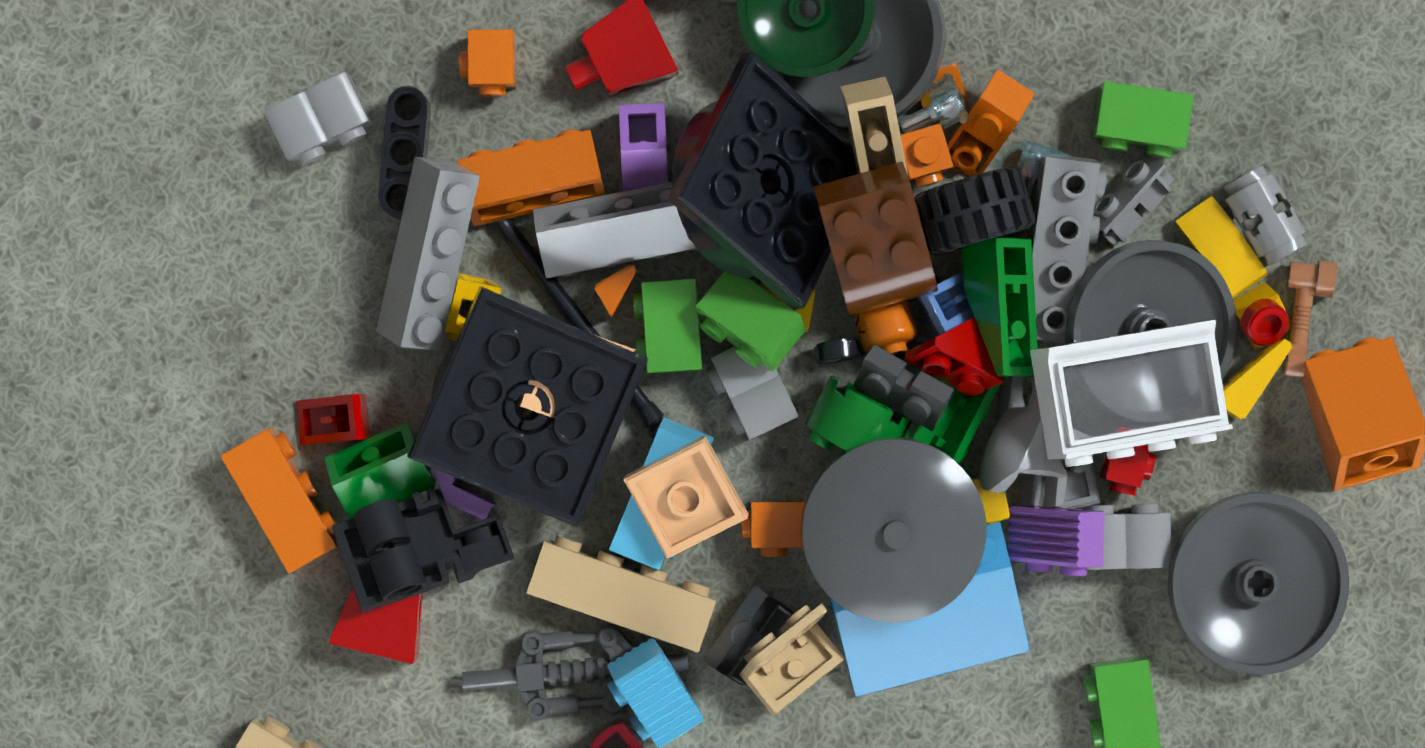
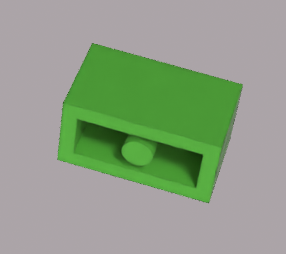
M1104 81L1098 86L1090 139L1101 140V148L1106 150L1127 152L1128 145L1146 147L1145 155L1170 159L1173 156V152H1181L1186 149L1194 95Z
M725 271L695 306L702 321L700 327L707 335L719 343L724 339L728 340L737 347L735 350L737 355L750 366L757 368L761 364L771 372L776 369L806 331L802 317L798 312L751 279L734 276Z
M696 279L641 282L642 292L633 293L635 320L644 319L645 338H636L637 354L649 358L646 364L647 373L702 370L699 318L695 307L698 304Z
M1143 656L1089 663L1090 674L1083 675V686L1086 701H1094L1096 719L1089 720L1093 747L1161 748L1149 660Z

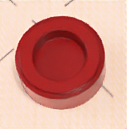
M1260 299L1245 309L1240 322L1241 330L1254 344L1269 346L1284 336L1288 328L1289 317L1287 312L1274 300Z

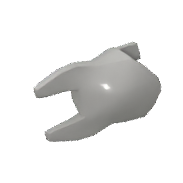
M1007 376L999 395L996 426L985 446L979 466L978 479L982 489L1001 494L1010 487L1017 476L1022 477L1020 505L1038 507L1042 476H1046L1045 507H1062L1067 482V473L1062 464L1065 463V459H1047L1035 379L1028 405L1025 406L1023 400V376ZM1073 429L1074 440L1092 437Z

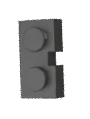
M874 345L862 363L853 388L904 415L909 420L933 431L946 409L954 391L953 386L951 388L922 371L918 376L905 369L906 362L881 349V346L877 347Z
M754 585L703 660L718 672L743 686L745 681L740 676V672L748 664L743 658L732 675L729 676V672L749 645L752 648L771 632L777 637L780 633L778 630L786 624V620L792 616L794 611ZM780 602L781 605L778 606L777 611L772 616V618L770 619L766 627L763 629V631L760 633L759 630Z

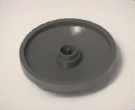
M874 0V19L869 36L860 51L844 66L828 74L815 77H796L783 74L774 69L772 70L829 123L843 128H848L840 86L886 77L893 94L896 114L899 117L911 109L925 95L940 69L946 44V28L942 7L939 0ZM813 1L804 2L800 8L804 18L813 17L817 11Z
M1136 241L1107 253L1082 278L1072 297L1067 314L1066 345L1151 331L1159 328L1181 326L1188 323L1215 320L1214 335L1221 379H1223L1231 363L1236 344L1237 318L1235 305L1230 290L1220 272L1207 258L1187 246L1167 241ZM1192 345L1071 366L1081 388L1097 405L1114 415L1140 422H1163L1183 416L1201 405Z
M901 437L873 439L852 447L833 459L813 483L805 501L801 521L803 550L807 563L818 584L827 595L846 610L861 617L881 622H905L923 618L939 611L956 599L965 590L978 570L983 557L987 535L985 510L981 497L971 478L963 468L938 448L922 441Z
M1246 492L1232 495L1204 509L1191 521L1180 536L1174 548L1168 570L1170 607L1184 637L1200 654L1210 661L1245 674L1265 675L1279 673L1292 669L1312 658L1328 643L1336 632L1343 618L1349 595L1347 560L1341 543L1329 524L1307 505L1287 496L1266 492Z

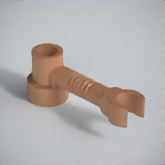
M1318 260L1317 264L1290 261L1287 288L1296 289L1294 300L1295 308H1293L1294 316L1291 322L1292 329L1290 330L1289 337L1292 349L1285 358L1283 375L1304 377V362L1307 355L1309 333L1308 326L1310 325L1313 297H1333L1337 277V262Z

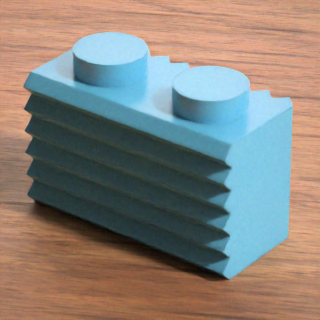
M654 637L641 643L639 647H633L631 652H626L623 657H618L616 661L608 664L607 667L613 681L609 682L607 686L620 707L629 704L635 714L629 717L643 741L651 737L657 748H662L705 721L697 703Z

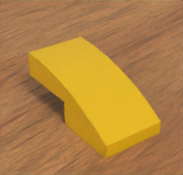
M1210 196L1175 221L1177 229L1192 248L1207 258L1220 272L1233 299L1268 275L1251 246L1213 196Z

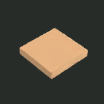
M706 435L625 475L623 479L667 559L748 519L749 514Z

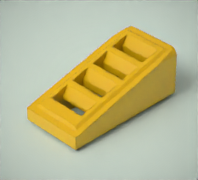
M1281 339L1267 346L1223 384L1228 416L1234 420L1246 418L1292 349V343L1286 339Z

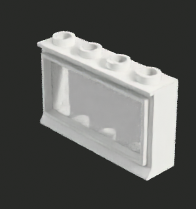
M1216 321L1194 322L1181 326L1030 350L1047 459H1065L1066 467L1093 463L1092 454L1106 452L1107 459L1129 457L1135 455V446L1148 444L1149 452L1176 448L1175 439L1189 437L1190 444L1205 443L1217 440V431L1233 429L1232 424L1228 422L1214 335Z

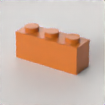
M567 130L554 138L541 141L523 140L510 148L497 151L479 150L471 153L466 158L457 160L461 166L480 175L471 214L473 226L531 214L533 209L606 195L591 130Z
M267 428L222 454L220 457L288 574L338 547L332 525L338 522L330 510L323 513L314 499L315 496L320 494L319 490L307 471L300 474L291 458L296 456L297 453L288 436L284 432L277 435L274 428Z

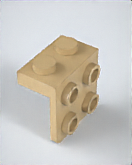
M820 604L813 611L808 605L802 607L786 620V624L778 630L782 634L780 637L776 638L772 632L755 644L744 657L748 664L740 672V676L773 717L845 659L817 624L827 612L823 604Z

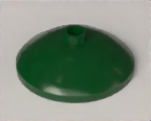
M737 0V19L741 34L749 49L770 68L786 75L815 77L839 69L860 51L872 28L874 0ZM806 1H813L817 7L816 14L811 18H804L800 12L802 4Z

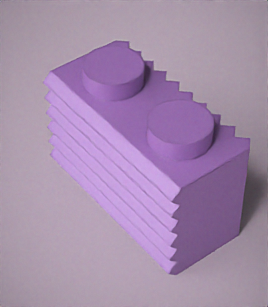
M1045 506L1010 507L1009 512L1011 516L1008 519L1011 524L1008 528L1010 544L1007 546L1010 551L1009 558L1010 561L1025 562V571L1052 572V565L1060 566V575L1085 576L1087 575V567H1103L1105 511Z

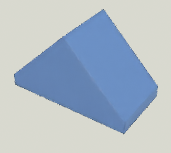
M963 271L937 284V292L915 298L934 336L940 335L974 317L964 291Z

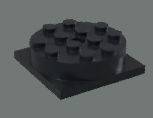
M750 51L741 55L719 100L702 108L693 116L683 130L672 162L673 190L668 201L677 207L687 237L708 261L734 276L758 278L793 310L805 308L831 253L813 187L856 175L857 169L852 143L754 52Z
M479 286L457 341L450 348L438 368L433 383L431 402L407 457L578 528L649 358ZM527 380L540 382L549 389L555 403L553 418L532 411L531 414L523 418L517 416L515 413V403H512L511 400H517L523 394H532L535 385L528 384ZM538 387L535 396L541 402V411L550 414L551 405L549 397L544 390Z

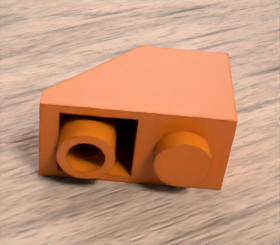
M997 69L947 144L953 166L968 176L983 173L1019 123L1035 93Z

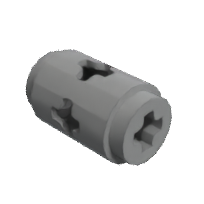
M1264 166L1254 169L1223 187L1228 195V198L1225 199L1227 205L1258 258L1263 257L1267 266L1307 245L1302 235L1306 233L1275 176L1273 173L1268 175ZM1277 202H1283L1286 210L1277 214L1273 206ZM1257 216L1260 219V224L1253 230H1248L1244 222Z

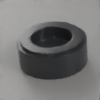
M856 338L818 343L814 347L817 364L835 363L861 357L859 341Z

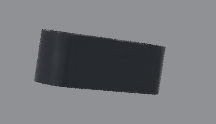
M402 86L394 90L387 101L378 192L379 204L382 209L391 217L401 220L403 210L397 211L392 209L389 201L390 194L398 187H408L414 161L408 165L396 164L393 153L398 144L411 142L416 146V157L427 158L431 121V105L427 97L420 90L411 86ZM407 97L417 98L421 103L420 113L412 120L401 119L398 115L399 103Z

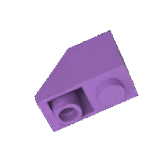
M664 103L619 105L623 191L668 183Z

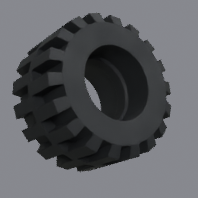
M1006 167L977 174L928 189L914 197L928 252L931 255H941L960 250L964 246L984 240L1006 237L1027 230L1036 222L1023 174L1019 168Z

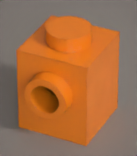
M513 29L468 30V51H460V77L468 78V85L471 89H479V96L503 97L506 96V89H516V34Z
M941 123L900 135L910 182L916 181L917 188L943 181L942 173L954 166Z
M750 501V511H747L749 514L748 519L742 521V538H750L751 548H760V556L766 557L787 556V548H803L801 521L805 501Z

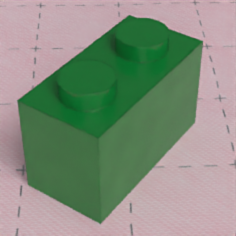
M408 421L324 457L331 485L350 519L353 518L356 511L371 503L386 499H394L398 503L412 497V493L419 492L421 494L427 491V488L436 487L430 467L407 457L415 440V435Z

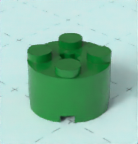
M831 375L805 422V425L811 429L808 437L809 440L829 451H832L835 445L847 451L852 447L873 439L901 437L910 420L902 414L899 419L893 417L894 413L890 411L891 408L853 388L854 384L847 382L844 389L837 387L839 377Z

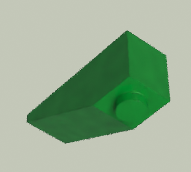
M992 238L962 247L964 291L997 376L1034 377L1030 350L1038 349L1032 240Z

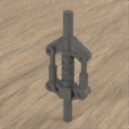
M611 624L601 626L598 632L572 634V631L541 633L538 630H530L523 636L522 649L516 662V668L462 672L463 690L517 686L519 694L527 705L528 715L534 720H543L548 715L579 713L578 709L602 707L607 712L615 714L620 712L623 707L619 706L609 688L604 696L600 698L578 699L577 696L547 698L545 683H550V686H557V682H562V685H569V681H574V684H581V680H587V683H594V679H599V682H606V678H611V681H613L607 667L608 664L616 661L618 657H623L626 652H631L634 646ZM598 642L610 657V660H604V657H597V661H592V658H585V662H580V659H573V663L561 660L560 664H555V661H549L548 665H543V650L572 648L573 644ZM687 653L666 655L676 672L689 671Z

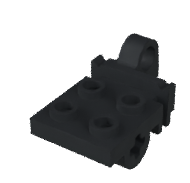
M433 486L427 488L428 501L422 503L419 492L412 493V498L398 503L394 499L381 500L362 507L354 513L352 519L332 525L361 612L365 613L449 584L447 572L453 569L459 584L473 579L478 572L514 559V554L499 514L455 529L442 491H440V488L435 490Z

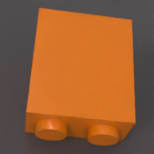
M1375 337L1366 338L1354 344L1352 348L1338 352L1332 349L1323 350L1312 355L1309 360H1305L1304 377H1302V382L1333 492L1420 468L1425 451V418L1393 337L1381 340Z

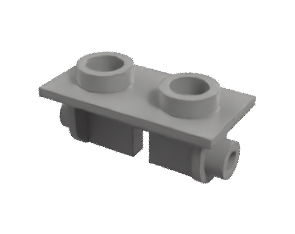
M1143 156L1141 160L1134 162L1125 170L1121 182L1110 194L1104 195L1103 199H1099L1095 203L1093 216L1100 217L1099 231L1102 232L1101 237L1112 247H1115L1118 242L1124 243L1144 221L1134 210L1138 204L1146 212L1151 213L1166 195L1172 191L1170 185L1175 180L1165 171L1166 166Z

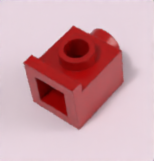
M1112 426L1111 434L1132 429ZM1148 444L1135 446V455L1129 457L1107 459V454H1105L1100 478L1111 481L1109 490L1136 496L1137 488H1141L1142 481L1150 480L1156 456L1149 452Z

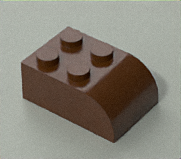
M903 161L813 187L849 316L938 291L912 187Z

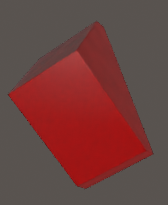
M348 394L296 401L300 446L370 438L366 394Z

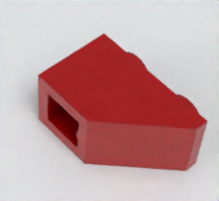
M975 317L922 343L905 354V361L919 367L924 373L938 377L957 387L964 394L978 395L1004 382V376H997Z

